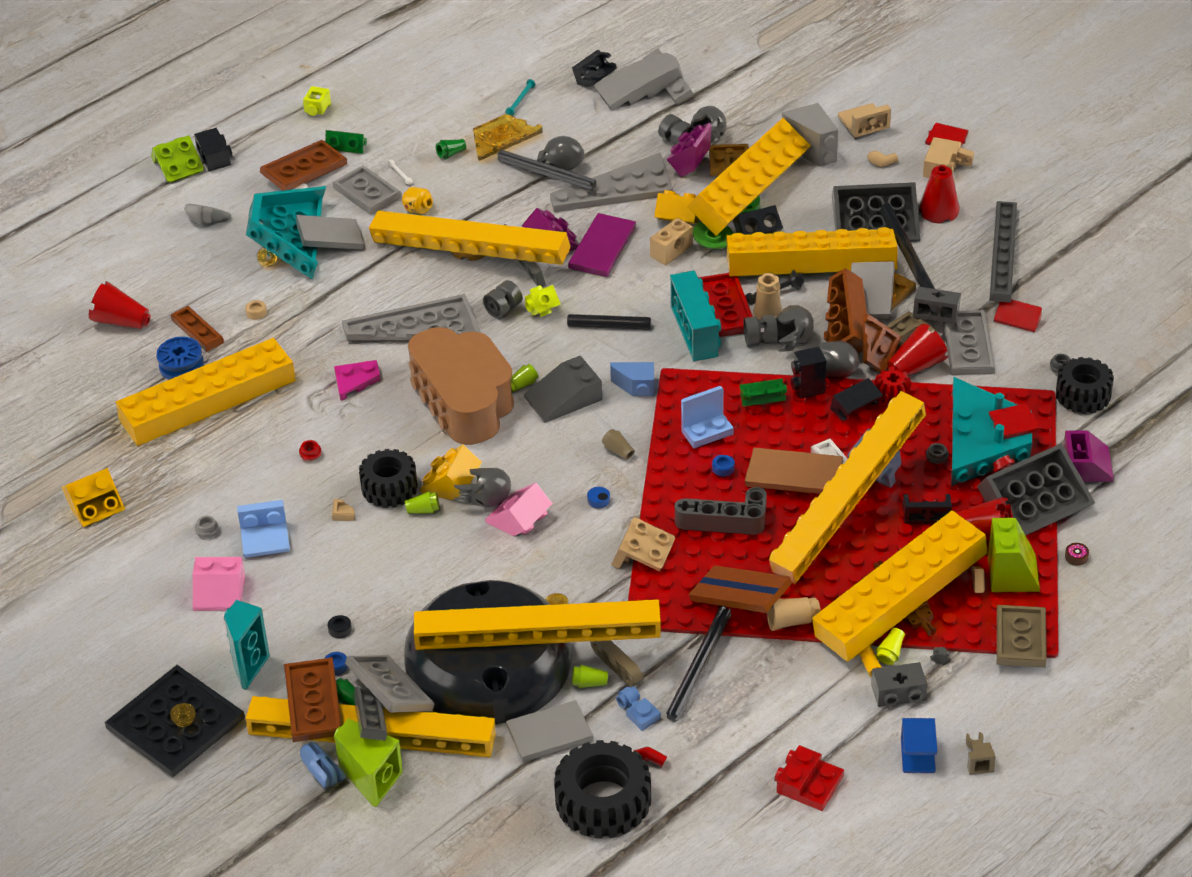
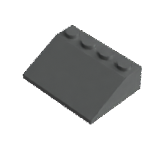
M916 183L833 186L832 206L835 230L846 229L852 231L860 228L868 230H878L881 227L889 228L880 212V206L889 203L909 240L920 241Z
M1062 443L987 476L977 486L985 502L1000 497L1008 499L1005 501V504L1011 505L1013 518L1017 519L1025 536L1095 504Z

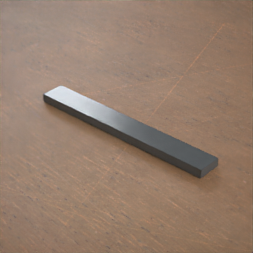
M997 201L989 301L1011 303L1017 214L1016 202Z

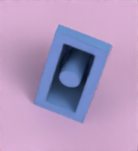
M610 362L612 383L631 396H654V362Z

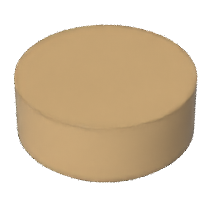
M253 300L245 306L246 316L250 319H261L267 314L266 304L263 301Z

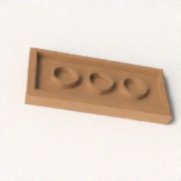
M754 448L745 478V486L821 494L826 482L832 480L836 475L838 467L843 464V456Z

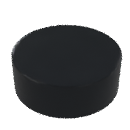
M337 615L328 621V632L334 638H344L352 631L351 620L347 616Z

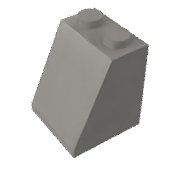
M819 103L782 112V118L811 145L801 157L817 166L837 162L838 128Z

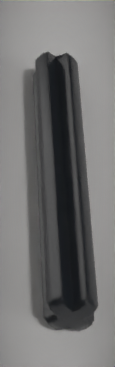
M569 314L567 316V325L569 327L649 330L651 328V318Z

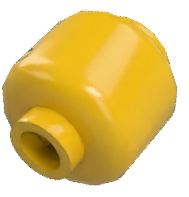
M410 187L404 192L402 203L405 210L410 213L425 214L432 207L433 199L429 190Z

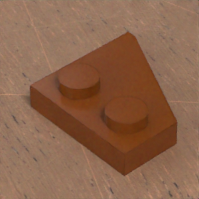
M869 314L863 318V363L881 373V370H886L887 362L893 356L902 336Z

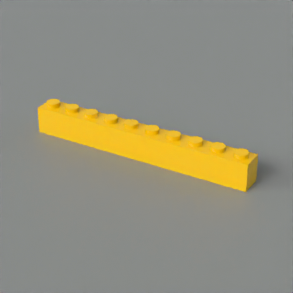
M377 211L369 226L373 242L530 262L563 265L570 249L566 232L387 211Z
M900 391L896 398L891 399L886 411L877 417L872 429L865 432L861 443L852 449L849 458L838 467L836 475L832 480L826 482L822 493L818 498L815 497L812 500L810 508L798 518L796 526L785 535L779 548L772 551L769 558L772 572L777 575L790 576L792 583H797L926 416L924 402Z
M659 600L414 612V641L416 650L661 638Z
M252 696L245 718L248 735L292 739L288 699ZM339 703L341 726L347 719L358 722L355 705ZM382 708L387 735L399 740L400 749L491 757L496 736L495 718L441 714L437 712H389L386 708ZM334 737L312 740L335 743Z

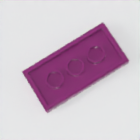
M597 213L569 260L568 268L608 277L635 230L636 221Z

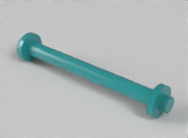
M528 79L526 82L527 86L512 106L506 108L505 113L508 116L515 114L514 110L530 88L535 87L536 83L534 80Z

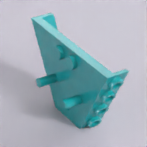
M326 186L256 193L253 196L249 209L246 236L266 248L269 257L278 256L310 279H313L318 261H316L317 247L302 245L296 217L297 215L321 217L322 201Z
M953 376L951 486L993 472V463L1006 455L1014 459V464L1029 458L1032 447V433L1003 439L1004 426L997 424L994 428V423L989 416L990 411L1017 404L1004 399L1002 393L994 395Z

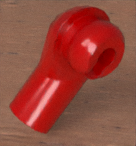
M648 746L634 750L642 756V760L646 762L651 761L661 768L667 759V756Z

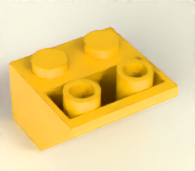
M664 190V194L658 193L654 214L656 219L674 221L676 218H679L688 224H698L699 218L687 207L696 198L695 194L684 193V196H679L680 194L669 190Z
M463 444L456 449L451 448L444 456H437L431 462L430 466L432 468L423 477V484L419 491L422 494L429 491L431 493L436 492L439 498L454 500L461 495L459 494L461 490L455 488L454 485L471 484L475 475H471L469 469L479 468L482 461Z
M108 468L61 487L70 509L82 527L125 510Z

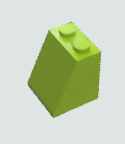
M992 518L988 550L991 591L1039 592L1036 555L1017 519Z
M347 719L342 726L337 728L334 734L339 768L372 806L377 807L403 773L399 740L388 735L385 741L360 738L358 722Z

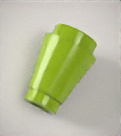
M531 364L522 365L512 375V393L536 383L539 375Z
M429 491L405 501L407 514L435 513V511L440 510L436 492L431 493Z
M582 664L573 666V686L586 688L607 685L608 671Z

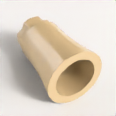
M764 273L758 279L753 314L758 319L766 315H775L776 318L782 311L779 278L772 273Z
M779 598L767 612L769 627L772 631L785 627L809 624L813 622L812 617L820 612V604L816 598Z

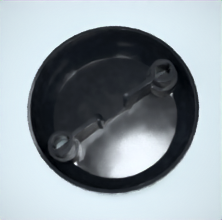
M485 580L465 583L448 589L435 597L421 611L551 604L539 594L522 585L500 580ZM414 622L408 631L404 647L406 674L433 701L434 712L495 718V724L506 723L508 720L534 713L547 705L563 688L571 669L572 660L571 642L416 650Z

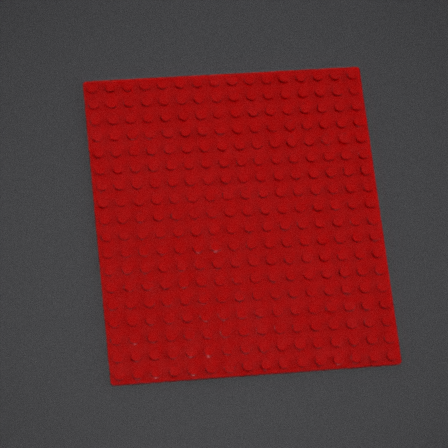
M674 368L661 369L639 519L675 536V540L661 571L633 560L628 601L659 600L661 632L706 635L721 606L691 601L688 594L714 565L775 574L772 572L769 561L772 551L779 548L785 535L793 530L798 518L807 512L812 500L815 497L818 498L820 494L762 488L767 494L765 527L759 534L680 529L675 525V503L685 498L745 503L747 490L753 488L745 486V478L754 448L811 453V446L831 439L848 459L847 454L866 430L872 429L877 417L886 411L889 402L886 403L885 399L878 400L879 403L876 405L869 403L846 416L847 420L842 421L834 411L830 410L833 395L865 379L826 377L825 393L800 399L797 391H793L791 386L793 375ZM783 378V383L787 387V393H785L786 400L742 406L739 385ZM912 382L910 396L924 402L926 416L899 449L902 464L894 473L896 482L889 488L875 480L797 583H792L782 594L781 599L816 598L820 604V611H822L874 571V564L876 562L882 561L884 563L935 524L904 523L903 494H908L909 502H944L945 494H950L952 511L954 512L985 502L977 486L987 476L994 474V471L951 486L953 384ZM721 386L723 388V414L733 426L734 434L693 448L682 433L681 400ZM976 386L994 395L1002 393L1004 399L1017 405L1026 403L1032 414H1035V419L1041 429L1032 433L1030 457L1056 446V398L1053 390ZM934 443L943 444L949 453L948 460L941 464L929 462L926 458V450ZM719 455H728L735 461V470L731 475L718 476L712 471V460ZM1057 522L1026 536L1036 555L1039 592H992L988 564L989 542H986V555L927 600L929 608L934 615V620L930 622L936 628L934 635L928 636L922 627L913 630L903 620L892 627L898 628L905 633L901 648L933 650L935 647H944L947 651L996 654L997 605L1046 608V658H1056L1058 656ZM980 566L984 569V593L974 592L971 567ZM726 607L731 609V617L721 636L822 642L815 637L813 622L772 631L768 624L767 613ZM891 629L870 644V646H879L888 636Z

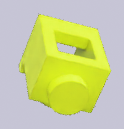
M311 86L303 98L304 112L311 116L316 114L323 115L327 107L331 106L330 90Z

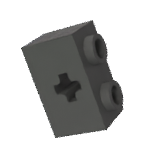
M919 287L914 299L913 317L955 324L960 309L961 293Z
M920 662L872 669L871 686L878 707L926 700L927 681Z

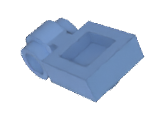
M634 686L626 687L618 692L616 701L621 708H628L626 709V716L641 731L661 719V712L646 698L638 702L640 694Z

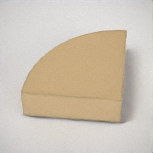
M334 499L332 521H355L353 507H350L341 499Z
M980 566L971 567L974 592L984 593V569Z

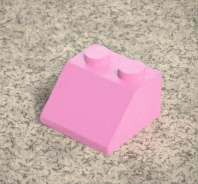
M533 483L511 492L485 521L512 536L520 533L525 535L535 527L533 523L536 520L539 521L548 514L547 509L553 503L539 485Z
M195 557L192 574L193 611H226L233 605L235 600L242 601L245 582L242 557Z

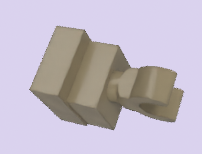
M979 732L978 740H973L968 733L966 734V746L971 749V752H968L967 763L969 775L994 772L996 756L990 742L983 743L984 736L981 732Z

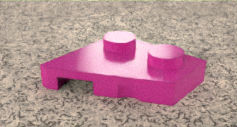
M377 360L334 366L340 400L346 399V394L355 389L357 392H360L368 385H373L381 380Z

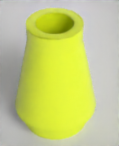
M892 628L888 636L876 649V657L881 663L893 665L899 660L905 636L902 630Z

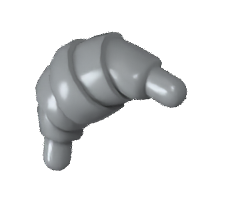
M189 203L184 208V211L191 220L202 225L231 218L229 212L213 207Z

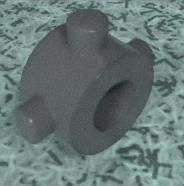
M935 647L930 659L935 663L943 664L947 662V658L951 653L944 647Z

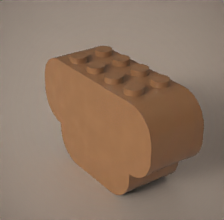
M443 327L431 328L414 335L408 343L411 385L414 390L419 391L422 402L428 404L432 416L437 417L441 429H445L455 442L465 445L478 444L494 437L500 429L499 418L508 415L512 411L514 397L511 390L512 368L492 340L480 332H464L457 335L453 330Z

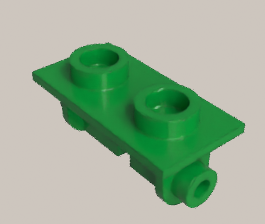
M326 130L325 142L335 150L363 154L364 146L367 144V138H364V134Z
M783 378L739 385L742 406L786 400L785 393H787V387L783 383Z

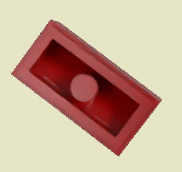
M1012 299L1011 303L999 302L994 322L1035 332L1041 320L1042 308Z

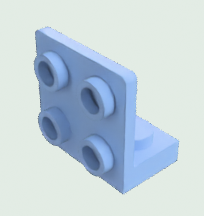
M721 386L681 400L682 433L693 448L734 434L733 426L723 414V388Z
M283 500L237 506L243 555L245 558L290 551Z

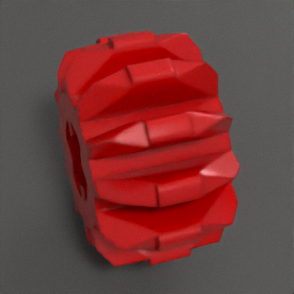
M889 368L888 371L881 370V373L876 375L874 385L883 394L880 400L885 399L886 403H888L892 398H896L900 391L910 395L912 382L911 378L907 376V372H900L899 369L895 371Z

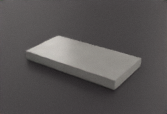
M985 310L959 311L955 324L943 322L951 375L995 374V364Z
M389 655L347 656L345 664L389 712L433 710V701Z

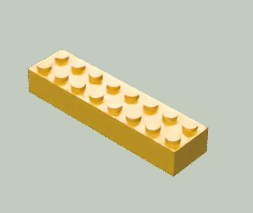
M782 118L702 190L687 207L717 236L737 215L744 211L790 168L811 145Z
M886 227L878 228V230L860 228L852 231L838 229L836 231H795L794 233L778 231L773 234L756 232L750 235H743L741 233L727 235L729 276L763 275L764 273L791 274L793 270L796 273L840 272L844 268L851 271L852 263L894 261V270H897V242L893 229Z
M271 338L115 401L119 421L134 443L139 446L295 382L294 365L275 338Z
M950 511L812 617L815 637L849 662L986 555V534L954 511Z

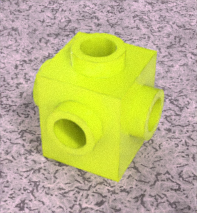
M541 285L529 290L531 294L524 296L526 309L528 312H531L532 316L539 314L542 317L552 313L551 308L561 304L553 285L543 289Z

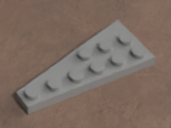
M660 152L593 177L597 185L593 191L571 185L550 193V200L554 212L657 198L658 193L664 194V190L673 191Z
M465 294L342 320V327L347 340H410L417 333L436 327L451 329L457 335L464 332H480Z

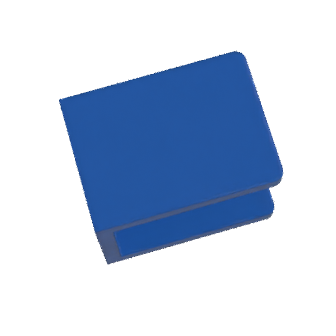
M902 718L901 753L903 772L935 773V755L938 751L935 718Z

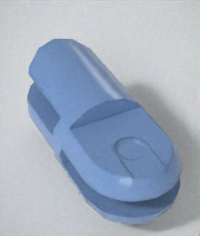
M309 742L301 747L300 756L303 763L324 789L346 778L344 772L317 743Z

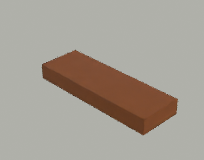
M189 306L171 314V320L190 338L196 340L206 352L224 343L223 337Z

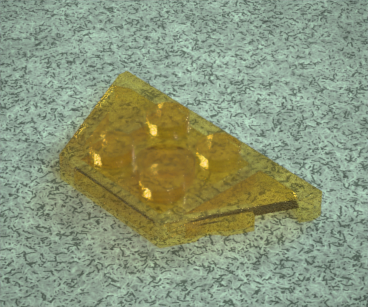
M504 114L473 128L478 160L481 161L501 150H505L543 133L542 126L540 124H537L535 127L527 125V120L517 119L514 116Z

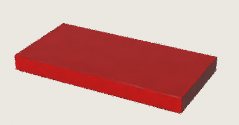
M729 273L698 277L703 281L704 292L707 291L709 295V304L714 306L715 318L720 320L721 332H718L719 337L743 334L744 318L753 316L738 276H729Z

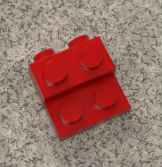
M799 745L795 751H789L785 761L787 765L785 768L779 767L775 774L774 781L777 782L776 793L823 811L844 777V769L822 761L821 753Z

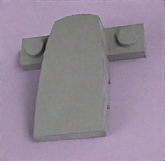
M659 48L643 57V60L624 67L594 84L596 90L612 111L627 101L632 105L645 95L651 99L664 88L677 105L693 95L692 90L684 81L677 58L669 53H662Z

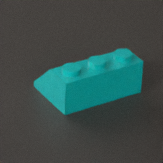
M235 600L233 605L225 611L224 621L233 666L242 689L247 690L270 657L262 608Z

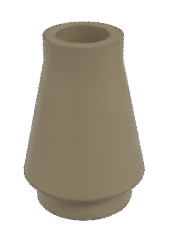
M611 429L602 438L604 448L623 457L625 460L630 459L635 453V450L618 430Z

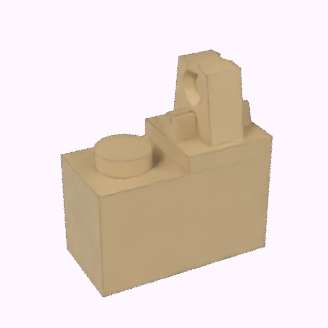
M934 137L924 160L923 177L929 178L932 169L939 165L949 167L952 173L957 165L972 166L974 152L961 148V142Z

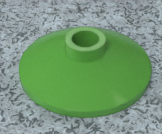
M703 222L698 223L693 229L695 241L711 249L727 247V235L734 234L732 229L727 226L716 236Z

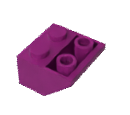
M710 123L703 126L698 125L689 134L687 132L683 133L678 138V144L670 149L671 154L666 160L680 177L695 171L711 148L712 125Z
M536 208L521 225L524 228L566 232L570 243L569 251L576 250L579 245L576 240V234L568 228V222L561 217L559 219L556 218L548 210L543 211Z
M1065 430L1063 446L1083 482H1113L1109 447L1088 430Z

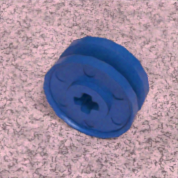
M185 336L174 337L166 340L157 349L156 357L159 363V371L168 380L204 366L201 346L193 338Z

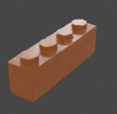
M844 268L829 278L827 303L830 304V307L825 317V320L828 321V328L824 332L823 340L826 342H847L859 354L863 352V318L867 315L863 280L858 275Z

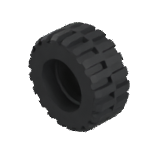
M596 740L594 744L587 742L582 744L581 748L575 747L569 752V756L566 754L561 759L560 764L555 770V805L560 818L564 823H568L569 828L574 831L580 830V834L588 837L590 834L594 835V838L602 839V836L614 838L619 833L624 835L631 831L632 826L636 828L642 823V819L647 816L651 806V773L649 772L647 762L642 760V756L637 751L632 752L631 747L625 744L620 746L616 741L604 743V740ZM596 782H612L623 788L620 792L606 797L593 796L583 791L585 787Z

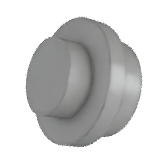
M212 516L200 517L195 525L196 533L203 537L214 535L218 531L217 521Z

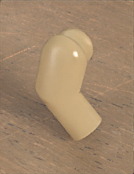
M872 151L867 155L868 161L878 167L898 162L896 153L884 155L878 151Z

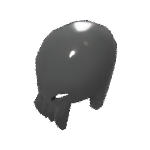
M706 106L700 108L693 115L691 125L697 127L698 125L703 126L710 123L712 125V144L724 135L727 122L725 115L720 109L715 106Z
M557 136L548 141L544 150L539 151L537 161L545 163L548 160L554 164L553 166L570 171L583 161L584 150L577 140L568 136Z
M790 305L784 308L776 317L777 343L784 346V348L778 351H793L796 346L810 339L814 330V320L807 309L799 305Z
M844 341L820 343L819 347L827 360V378H847L857 370L859 366L858 353L849 343Z
M500 468L469 469L471 475L477 476V483L454 485L455 488L461 490L459 491L461 495L455 498V500L484 507L500 505L508 497L511 490L510 477Z

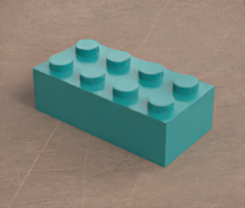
M695 270L670 275V307L693 362L718 357V348H721V340L718 332H721V323L719 319L715 318L714 306L709 304V295L707 291L704 292L703 281L701 278H698Z

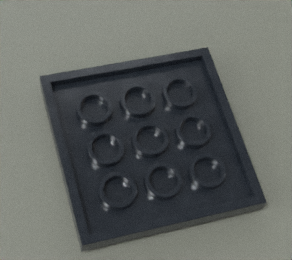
M176 665L106 720L105 726L106 729L171 777H174L245 719L244 711L182 667Z

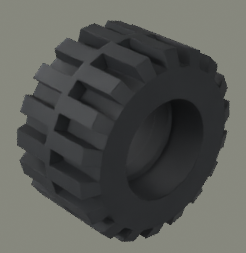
M1090 357L1069 359V362L1065 361L1059 368L1056 398L1061 405H1064V408L1072 409V412H1081V414L1090 412L1092 414L1096 413V410L1101 411L1111 401L1114 382L1113 372L1111 369H1108L1107 364H1102L1098 359L1093 360Z
M398 449L375 451V454H369L367 459H363L362 465L359 466L362 495L366 498L367 502L373 503L374 506L378 507L381 505L383 508H388V506H392V508L397 507L398 504H405V501L413 498V495L417 492L418 483L415 461H413L411 456H407V453L404 451L399 452Z

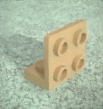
M873 103L838 112V117L855 138L890 128L891 108L888 104L876 107Z
M634 517L611 565L620 569L623 561L628 562L632 558L657 571H661L675 536Z

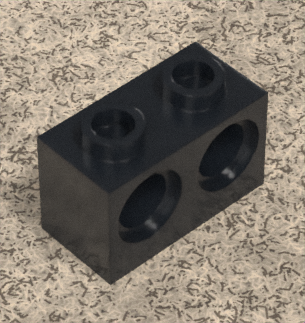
M776 205L739 214L733 220L736 232L743 235H750L756 232L773 234L783 229ZM764 220L770 221L772 227H767ZM745 225L751 226L753 232H748Z

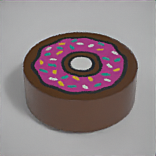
M1071 543L1066 547L1065 559L1069 563L1082 565L1088 561L1089 549L1086 545Z

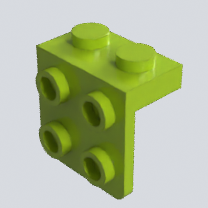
M190 135L152 147L153 163H159L164 177L169 183L200 173L204 169Z

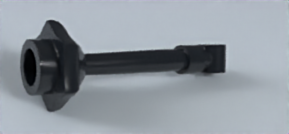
M793 270L789 280L780 283V290L790 285L796 288V290H800L802 284H804L801 273H796ZM757 292L745 295L750 305L755 303Z

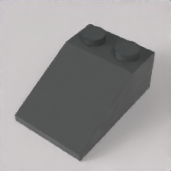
M580 355L560 363L524 393V398L543 422L546 423L601 401L602 380Z

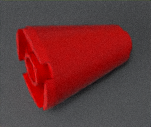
M939 165L932 169L919 203V212L929 222L940 224L948 219L953 221L958 217L960 211L953 173L945 165Z
M105 281V284L101 283L91 301V303L95 304L94 309H89V319L91 321L142 329L143 326L149 324L151 319L149 309L107 281Z
M922 323L887 362V371L889 368L895 371L899 369L900 372H907V376H910L945 361L948 356H945V353L948 352L947 347L936 331L930 332L928 330L930 326Z
M1005 497L955 512L986 534V542L990 541L992 518H1013L1011 505L1005 504V501L1008 500Z

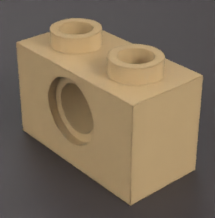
M676 218L650 237V257L666 266L693 246V226Z

